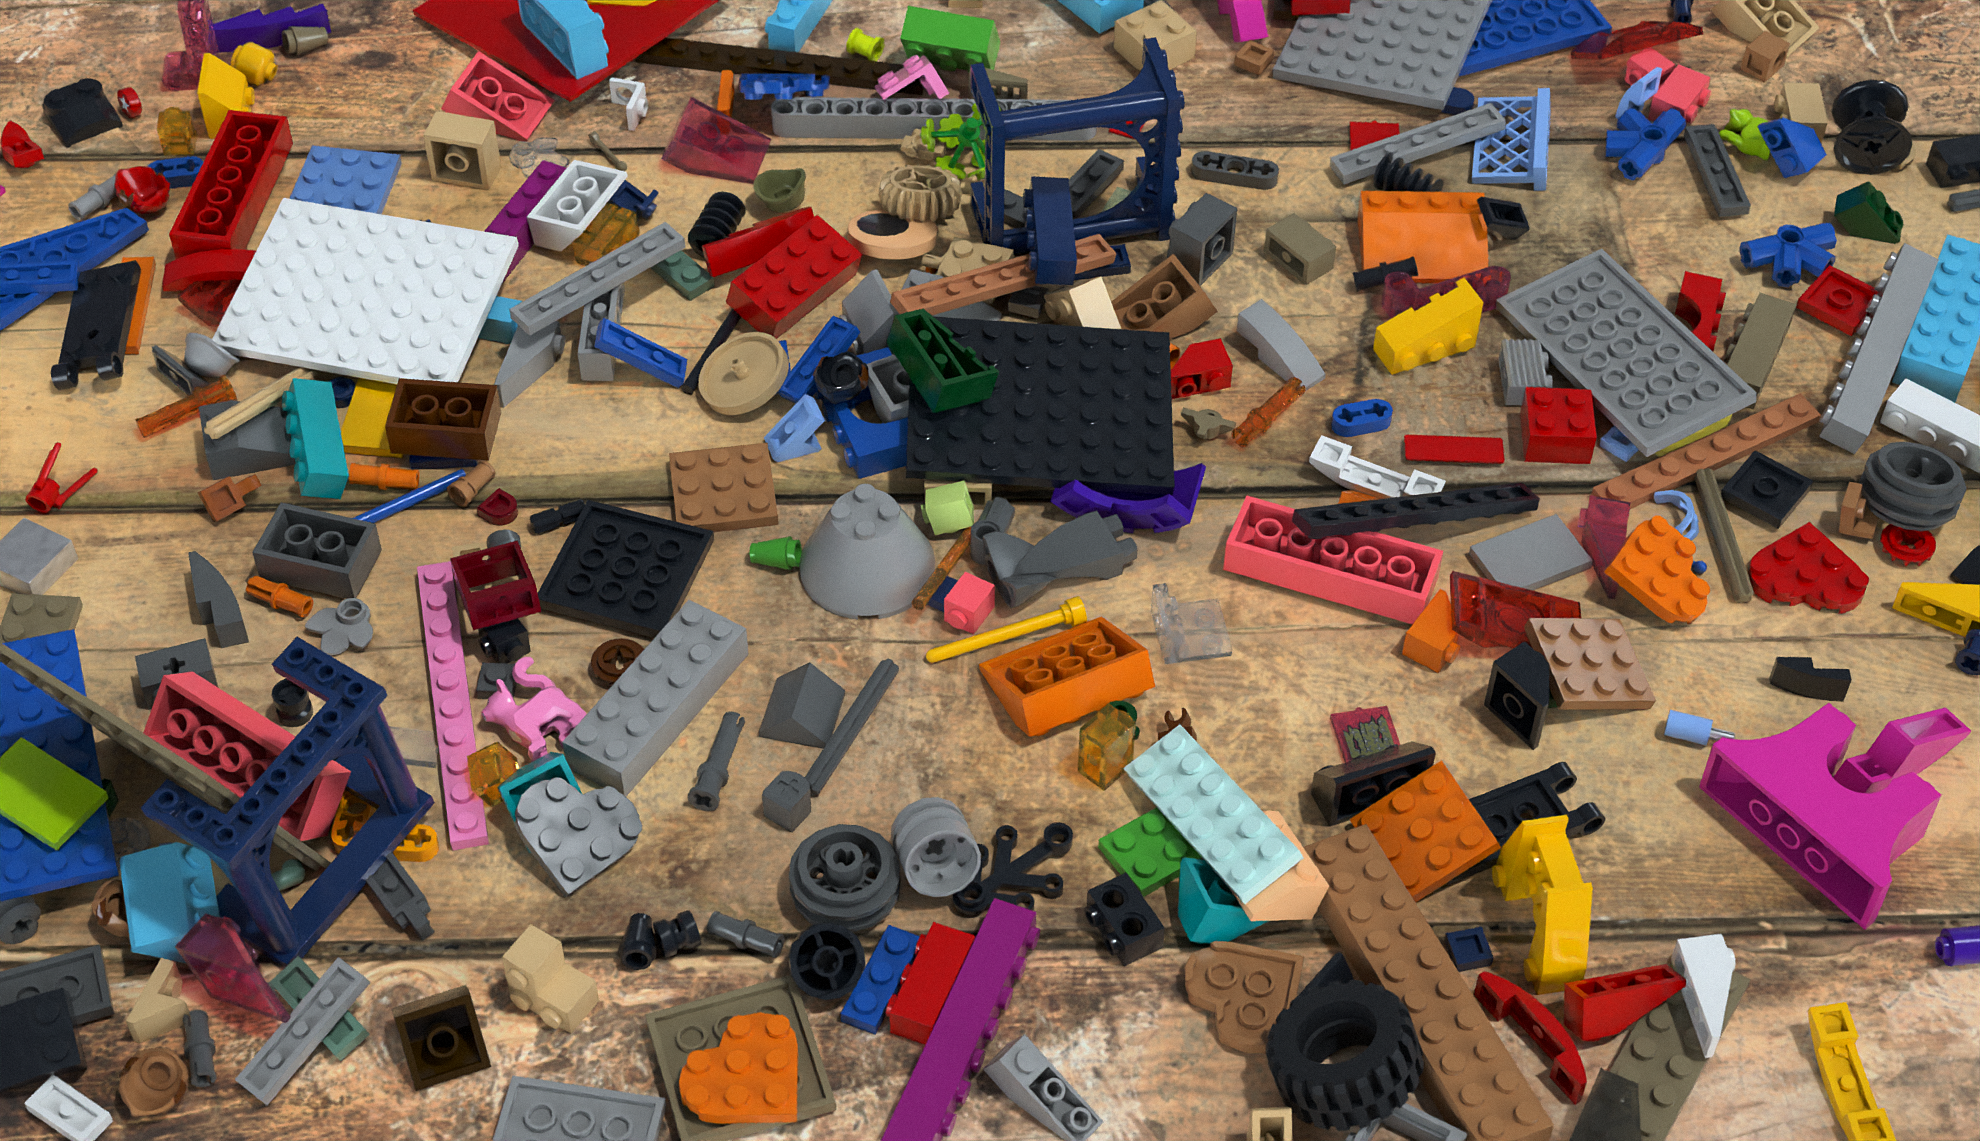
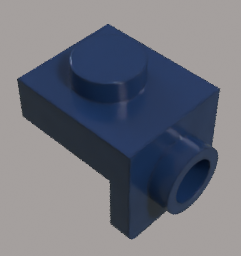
M624 180L605 205L635 226L642 217L648 220L658 206L654 201L659 192L654 189L649 196H646L627 180Z

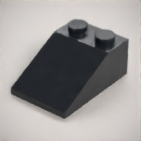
M64 988L24 998L0 1007V1093L48 1080L52 1075L58 1077L88 1068L71 996Z

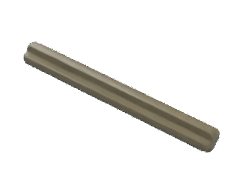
M1710 468L1698 469L1694 479L1734 600L1738 603L1749 602L1752 600L1754 591L1714 472Z

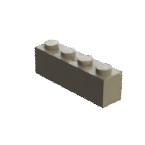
M1759 293L1755 304L1748 303L1742 320L1746 324L1739 323L1733 339L1737 344L1730 343L1724 362H1727V365L1757 392L1756 402L1747 406L1751 409L1755 408L1790 328L1797 305L1763 293Z

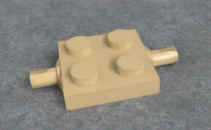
M954 237L948 251L942 257L924 253L921 265L938 269L936 275L945 278L1012 259L1014 254L1012 249ZM996 297L984 300L983 302L993 304Z

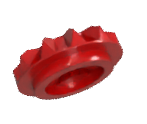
M1892 524L1887 525L1883 529L1879 541L1883 544V553L1891 554L1892 561L1897 559L1903 560L1905 566L1911 562L1920 566L1924 560L1930 561L1936 549L1935 538L1929 530H1909ZM1902 541H1905L1907 545L1913 544V548L1910 549L1907 545H1901Z

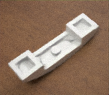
M1322 435L1309 458V462L1316 469L1336 483L1349 490L1380 499L1442 492L1446 482L1415 469L1411 477L1351 456L1352 446Z

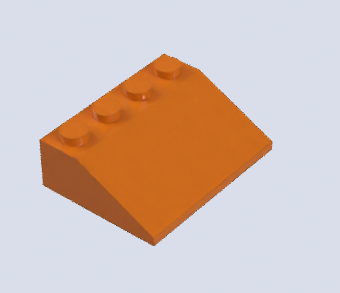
M1361 191L1357 222L1362 270L1377 267L1380 262L1386 261V264L1414 256L1418 276L1408 277L1391 283L1456 284L1457 281L1465 277L1469 284H1488V232L1477 202L1478 198L1485 197L1484 193Z
M1102 616L978 664L981 673L1015 725L1029 737L1044 735L1051 728L1064 723H1074L1080 720L1082 716L1094 711H1103L1104 707L1110 702L1121 701L1126 698H1136L1141 696L1144 691L1155 687L1148 649Z

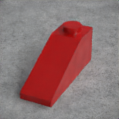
M1662 964L1565 983L1564 1026L1582 1041L1595 1042L1602 1037L1616 1035L1686 987V978L1669 965Z

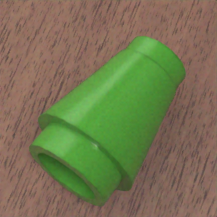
M791 536L751 543L750 561L751 563L791 570L792 567H799L802 554L800 540H793Z

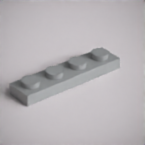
M338 957L235 1080L264 1104L268 1105L371 982Z

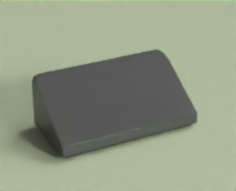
M157 345L152 347L157 370L194 401L198 402L215 391L214 386L189 369L181 359Z

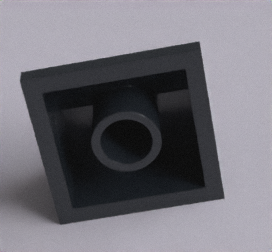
M1524 641L1493 661L1484 706L1534 750L1539 745L1549 705V663L1540 652L1535 651Z

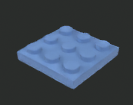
M312 145L289 199L382 214L402 164L400 154Z

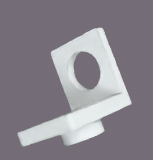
M611 77L609 83L612 103L627 105L628 130L635 131L641 117H645L648 110L645 83ZM618 88H628L633 94L632 97L625 98L621 96Z

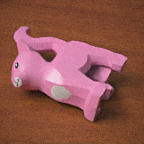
M523 657L512 668V676L515 682L528 688H541V691L518 706L511 692L499 678L496 680L497 691L488 698L487 706L481 711V714L486 722H493L505 727L513 741L528 749V756L531 762L548 754L544 735L553 730L559 734V743L563 748V740L587 714L576 702L567 698L555 686V683L545 675H528L526 670L534 663V660L531 657Z

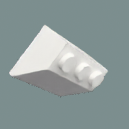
M573 160L527 216L535 246L560 252L563 251L584 232L628 177L627 172Z

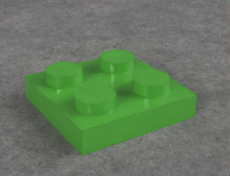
M1157 807L1100 838L1098 841L1100 851L1120 875L1128 874L1143 897L1180 877V863L1183 857L1201 860V856Z

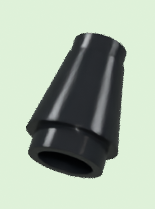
M636 913L630 917L619 948V956L622 959V963L629 969H646L656 958L652 919L644 913Z

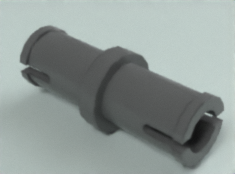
M714 911L707 924L708 934L735 942L736 947L743 950L749 947L776 958L784 946L785 937L783 934H777L758 927L756 922L750 919L741 921L724 915L719 911Z
M202 1010L190 1011L189 1015L185 1014L183 1017L187 1040L183 1046L184 1055L189 1059L191 1084L196 1087H208L210 1082L214 1083L217 1079L213 1062V1055L216 1051L215 1041L210 1037L208 1014Z

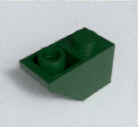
M1870 181L1837 195L1834 216L1851 236L1892 244L1900 242L1901 231L1904 225L1902 216L1898 211H1894L1890 207L1884 194L1880 190L1877 191Z

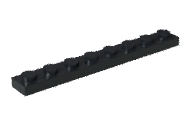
M1520 482L1294 509L1292 522L1308 538L1321 539L1325 536H1348L1357 532H1379L1382 529L1409 528L1413 525H1436L1439 522L1465 521L1470 518H1492L1495 515L1521 514L1522 512L1537 510L1540 498Z

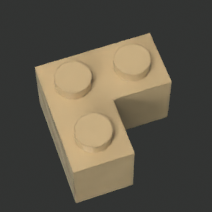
M1101 276L1075 281L1073 285H1066L1044 295L1046 312L1055 325L1068 323L1069 326L1121 329Z
M531 924L502 956L511 1001L524 1011L530 1009L540 1015L542 1020L552 1028L557 1029L560 1027L572 1034L599 1002L596 980L565 963L561 941Z

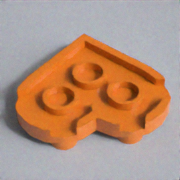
M1656 515L1650 520L1643 521L1628 535L1604 570V573L1654 614L1668 623L1673 624L1677 620L1687 622L1688 625L1705 611L1710 587L1706 581L1698 578L1691 571L1692 555L1696 552L1695 544L1689 538L1683 537L1677 529L1669 525L1666 519Z
M758 1012L744 1016H734L729 1020L728 1028L722 1035L720 1047L695 1050L688 1055L687 1063L682 1068L679 1079L681 1099L683 1105H686L690 1111L696 1113L701 1121L717 1124L797 1122L798 1044L795 1032L790 1027L788 1018L784 1015Z

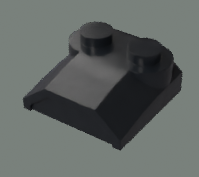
M84 78L65 87L54 89L44 97V103L42 104L44 114L67 148L107 131L123 127L121 119L104 94L102 84L98 80Z

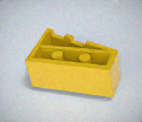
M1465 277L1456 282L1457 288L1443 296H1440L1438 292L1430 296L1431 302L1416 311L1411 307L1376 327L1373 350L1391 375L1475 348L1484 302Z

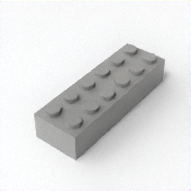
M688 600L563 740L564 754L570 769L602 787H614L619 793L627 797L748 656L746 628Z

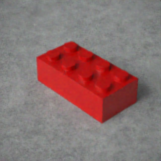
M817 214L732 280L726 303L758 332L769 334L777 339L855 277L863 254Z

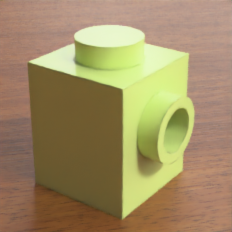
M965 481L926 490L925 504H921V511L924 522L926 524L931 523L935 535L955 533L974 524V506Z

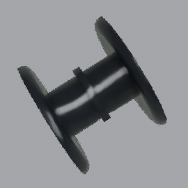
M1871 79L1848 86L1834 99L1831 109L1833 120L1842 130L1836 138L1834 152L1836 159L1844 168L1859 174L1873 175L1884 173L1901 165L1909 156L1913 144L1910 132L1902 124L1906 118L1909 104L1907 95L1899 86L1888 81Z

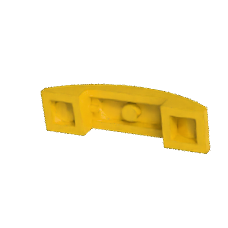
M1847 1002L1809 1007V1025L1818 1066L1828 1097L1849 1141H1896L1885 1108L1878 1109L1855 1046L1859 1036Z

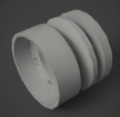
M939 797L922 798L906 806L897 815L891 826V842L910 886L916 891L931 897L949 896L964 889L975 878L980 868L981 853L961 809L954 803Z

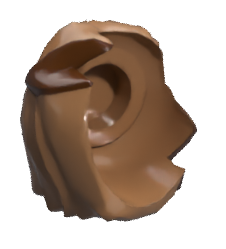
M110 879L98 888L92 902V911L100 927H103L112 935L130 939L122 880Z
M160 1046L138 1050L127 1061L120 1073L119 1092L122 1100L130 1109L132 1116L166 1113L182 1100L187 1090L186 1083L188 1082L189 1072L184 1062L180 1060V1055L176 1054V1051L171 1050V1048Z

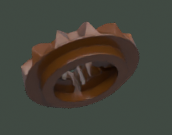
M622 638L609 640L601 644L594 651L591 658V666L596 679L604 680L607 686L615 683L643 652L644 648L633 640ZM618 656H621L624 664L623 668L618 670L616 668V661Z

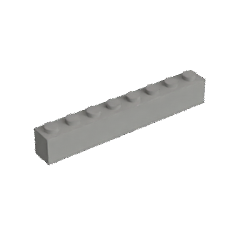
M1906 243L1903 244L1897 254L1894 252L1890 253L1883 266L1887 273H1882L1874 290L1878 291V295L1874 294L1865 310L1870 313L1869 317L1865 316L1856 331L1861 336L1860 338H1855L1848 350L1847 355L1852 358L1851 360H1846L1839 372L1838 377L1842 378V382L1836 383L1829 396V399L1833 401L1832 406L1827 405L1819 422L1824 424L1819 437L1853 454L1857 452L1866 440L1939 259Z

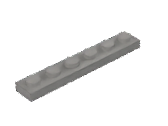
M1489 103L1330 157V167L1341 182L1347 184L1375 174L1379 162L1388 153H1393L1392 163L1396 158L1400 157L1404 161L1403 164L1505 130L1506 120L1495 106Z
M664 222L510 308L511 319L530 336L684 249L685 238L668 223Z

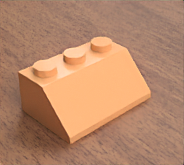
M1263 811L1299 849L1303 859L1246 904L1233 891L1232 893L1250 921L1312 919L1329 885L1279 811Z

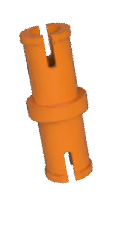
M351 463L349 484L378 486L379 490H387L388 487L416 490L419 486L420 472L417 469L390 468L389 464L383 463L381 466Z

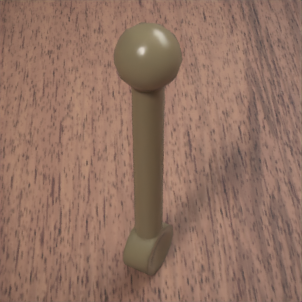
M597 132L589 133V139L592 144H596L616 165L615 168L626 171V163L617 159L600 140Z

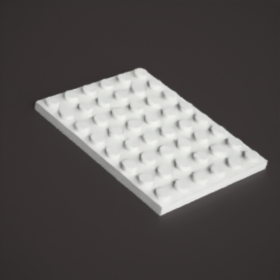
M283 198L212 340L231 355L397 384L399 378L458 382L519 246L517 237Z

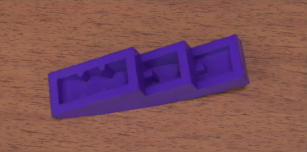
M323 3L295 12L289 6L263 15L260 9L204 27L211 53L234 52L239 45L243 46L248 42H253L264 48L282 46V31L288 30L290 26L324 27L327 34L332 33L328 12Z

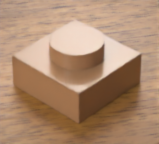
M1249 40L1235 55L1234 65L1260 75L1274 60L1275 50Z

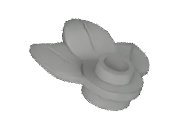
M357 598L345 599L337 608H324L313 615L305 624L306 630L322 634L321 650L330 656L341 654L350 645L363 649L373 637V628L369 623L371 617L369 607Z

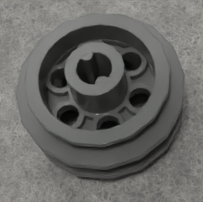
M1910 442L1890 443L1870 454L1859 484H1863L1862 496L1864 499H1867L1866 506L1874 515L1889 524L1916 531L1934 530L1955 519L1967 489L1959 466L1950 457L1931 447Z
M838 824L816 831L800 843L791 857L789 882L790 894L795 908L810 924L830 922L842 925L851 932L873 927L890 914L899 899L901 883L900 862L894 847L879 833L858 825ZM820 872L823 873L822 878L814 879ZM869 872H873L877 878L869 879L866 875Z

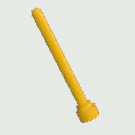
M1076 596L1065 600L1064 604L1059 605L1058 610L930 649L926 653V659L931 663H935L1062 622L1065 625L1071 624L1076 626L1087 622L1086 610L1081 598Z

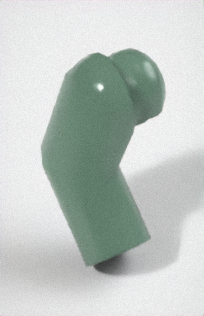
M287 860L282 865L281 870L271 874L279 891L296 886L303 881L305 870L302 868V863L299 860Z

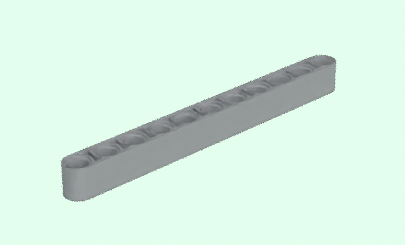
M824 97L776 99L771 105L772 128L775 135L784 138L904 139L905 135L911 136L914 129H921L922 126H926V120L929 118H933L935 131L941 128L939 121L942 118L948 119L953 113L959 114L962 122H966L974 114L972 105L975 103V100H939L929 98H886L883 100L882 98ZM996 99L1001 111L1070 101ZM981 125V126L979 127V128H980V136H979V137H980L981 140H984V139H985V129H984L983 125ZM1097 128L1015 140L1084 141L1092 139L1096 135Z

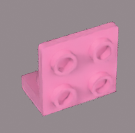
M918 55L910 57L902 64L904 68L896 73L889 71L877 80L879 84L875 86L876 91L883 100L917 78L929 96L934 93L940 100L949 94L933 65L924 55L918 57Z

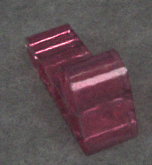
M178 0L177 11L186 51H174L165 55L162 82L166 88L172 91L198 90L204 53H210L220 59L208 0Z
M1490 266L1419 289L1408 274L1392 272L1385 277L1381 305L1392 319L1411 307L1416 311L1431 302L1429 297L1437 292L1440 296H1443L1457 288L1456 282L1465 277L1484 302L1483 313L1496 309V299L1508 294L1511 274L1504 267Z

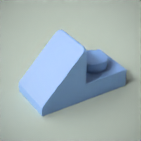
M805 394L764 437L765 442L768 443V449L773 461L782 462L821 450L814 432L825 420L815 398Z

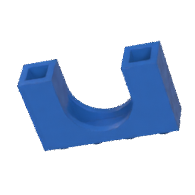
M889 347L857 355V357L864 363L869 364L891 356L892 353ZM868 385L866 389L862 390L853 399L842 401L836 405L832 404L818 390L816 391L814 396L816 400L821 399L823 402L822 410L826 421H832L833 434L838 445L842 444L844 447L843 452L846 464L849 468H854L859 479L906 466L908 417L880 424L869 423L857 418L851 411L858 404L872 399Z

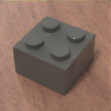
M1205 193L1197 202L1194 201L1189 206L1187 212L1180 219H1175L1169 228L1170 246L1167 258L1174 254L1199 286L1233 254L1237 208Z

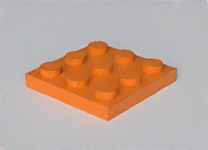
M1442 760L1349 819L1355 828L1367 824L1415 903L1501 848Z

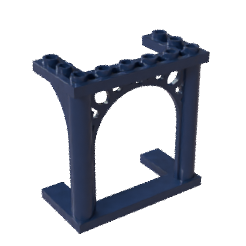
M1156 37L1143 39V68L1131 83L1115 92L1096 97L1000 111L984 64L971 65V92L985 129V188L982 181L970 183V206L983 243L1012 249L1014 255L1032 251V249H1027V232L1030 228L1022 227L1004 230L1005 141L1087 128H1112L1125 132L1138 141L1144 150L1145 156L1136 157L1135 181L1137 185L1125 199L1099 214L1073 219L1075 241L1100 234L1104 240H1111L1154 232L1159 241L1170 240L1169 228L1176 219L1173 204H1176L1178 201L1175 181L1179 180V168L1176 161L1177 157H1181L1178 134L1183 132L1180 110L1184 109L1185 100L1182 90H1177L1176 77L1173 69L1169 70L1166 51L1165 49H1160ZM1157 120L1156 125L1146 132L1139 131L1140 127L1147 121ZM1126 121H1133V123L1126 124ZM1154 138L1155 143H1149V140Z
M296 637L272 663V666L276 673L326 703L227 814L222 813L168 778L141 807L145 816L206 853L229 878L233 886L227 883L216 896L221 927L283 967L289 965L297 956L301 959L367 883L366 879L370 874L372 876L386 861V856L398 847L435 803L430 794L416 787L380 707V704L388 696L385 688L299 637ZM337 758L335 762L351 771L345 790L377 810L290 910L270 871V851L273 838L283 814L330 761Z

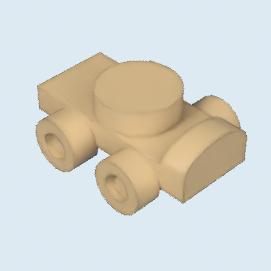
M914 129L911 136L905 135L901 151L905 152L907 156H916L923 160H933L934 157L938 156L944 157L946 150L945 142H940L935 138V151L930 152L927 149V144L922 143L920 137L921 129Z

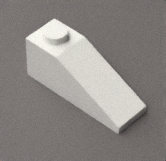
M1722 934L1677 939L1671 963L1674 970L1686 978V987L1681 989L1703 1054L1705 1058H1710L1714 1055L1721 1035L1732 972L1735 969V956L1732 949L1726 947Z

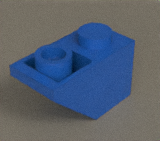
M1784 117L1764 122L1757 126L1784 178L1807 173L1827 155L1813 128Z

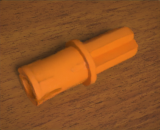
M259 576L249 578L247 581V594L270 603L273 609L282 608L302 618L307 617L312 610L314 602L312 597L289 589L285 583L276 584Z

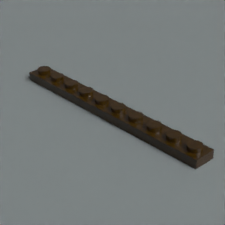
M664 38L635 58V63L714 72L732 70L733 74L740 75L815 74V80H821L822 75H828L830 85L876 90L875 86L879 84L877 80L889 71L896 73L904 68L902 64L886 63L883 61L877 62L674 38ZM917 78L897 92L922 95L924 88Z

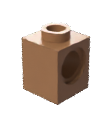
M1765 30L1746 46L1740 70L1766 82L1784 66L1790 43Z

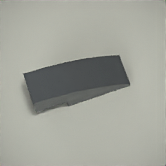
M196 551L188 552L196 604L203 625L214 623L221 648L248 643L249 639L240 607L231 587L208 560Z

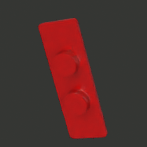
M1410 434L1404 436L1405 459L1410 461L1503 464L1505 461L1502 438Z

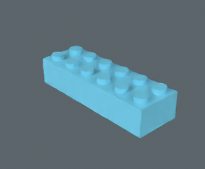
M1947 234L1938 258V264L1911 328L1892 383L1900 385L1906 378L1955 403L1980 337V244Z

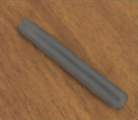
M886 659L879 663L806 774L805 778L809 783L811 796L820 794L898 674L899 666L893 660Z

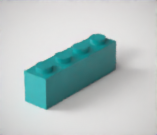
M293 378L289 390L283 392L282 410L287 411L286 433L291 434L290 457L295 458L294 481L299 482L301 496L341 499L349 474L332 382Z

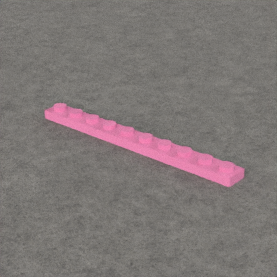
M451 561L417 566L452 851L488 845V832Z

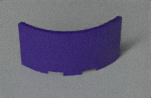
M1199 463L1186 469L1174 471L1175 487L1173 495L1092 490L1075 479L1061 488H1055L1050 502L1076 518L1097 511L1101 518L1117 514L1122 522L1123 532L1134 533L1135 528H1153L1154 533L1170 531L1191 522L1206 466Z

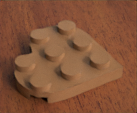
M1213 941L1210 943V947L1200 949L1196 954L1193 952L1185 965V988L1188 992V1000L1196 1007H1201L1215 1013V1026L1219 1032V1040L1223 1045L1245 1053L1266 1054L1267 1036L1273 1024H1277L1276 1018L1283 1008L1288 1010L1290 1002L1297 997L1304 956L1229 941Z

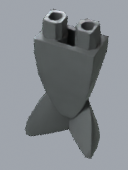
M1097 511L1082 515L1061 525L1040 540L1035 546L1004 532H991L983 535L984 558L989 575L1003 600L1010 608L1018 607L1055 579L1099 577L1108 580L1122 575L1123 564L1137 559L1138 548L1130 537L1118 542L1115 540V538L1123 536V525L1117 514L1101 518Z

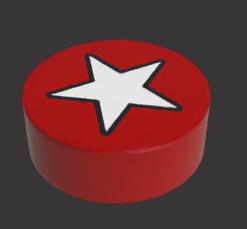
M131 87L118 90L117 98L123 113L128 118L141 115L142 105L136 91Z

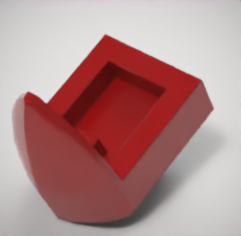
M9 120L1 135V150L4 159L15 168H28L33 166L36 161L43 160L44 156L41 147L29 138L28 133L20 125Z

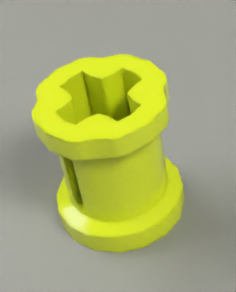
M855 28L849 35L846 49L848 53L855 54L857 52L868 57L869 61H877L884 50V39L879 36L873 38L863 34L862 29Z

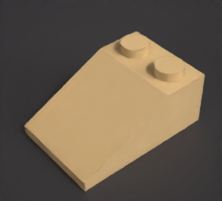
M1721 0L1711 9L1714 15L1730 32L1749 42L1755 40L1765 30L1789 42L1790 46L1787 57L1820 28L1795 0Z

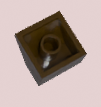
M466 985L391 1008L415 1091L491 1067L472 997Z

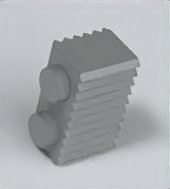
M1505 338L1502 340L1498 363L1505 405H1522L1525 387L1552 388V376L1546 375L1545 372L1548 370L1549 364L1548 352H1542L1539 339L1534 341L1532 339L1528 341L1526 339L1522 341L1510 339L1508 341Z

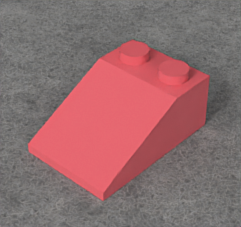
M478 51L450 89L441 109L447 113L493 120L496 134L527 142L555 100Z

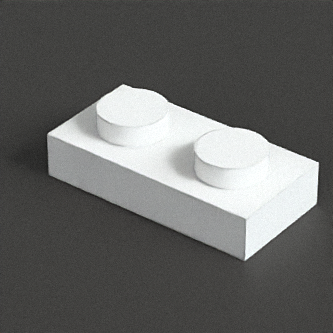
M52 1075L25 1102L26 1108L30 1113L71 1141H94L113 1122L109 1112L55 1075Z

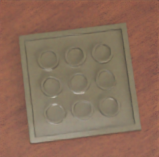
M791 975L645 1014L647 1027L680 1141H728L792 1123H710L701 1121L696 1113L690 1111L686 1105H683L679 1079L682 1068L687 1063L688 1055L695 1050L720 1047L722 1035L728 1028L729 1020L737 1015L744 1016L761 1012L784 1015L788 1018L790 1027L795 1032L798 1044L797 1121L836 1110V1101L799 989Z

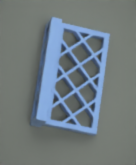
M1538 88V96L1478 98V107L1492 103L1495 108L1500 110L1499 113L1503 117L1509 115L1515 120L1505 126V130L1475 140L1472 184L1534 183V191H1546L1551 117L1550 88ZM1520 107H1532V109L1524 114L1516 111ZM1521 125H1524L1528 128V130L1522 134H1519L1514 130ZM1505 135L1513 139L1507 144L1499 141ZM1490 145L1497 149L1490 155L1482 151ZM1519 145L1527 148L1521 154L1516 153L1513 149ZM1504 155L1512 159L1504 165L1497 161V159ZM1520 164L1528 171L1513 172L1512 169ZM1488 165L1496 169L1492 173H1479L1480 170Z

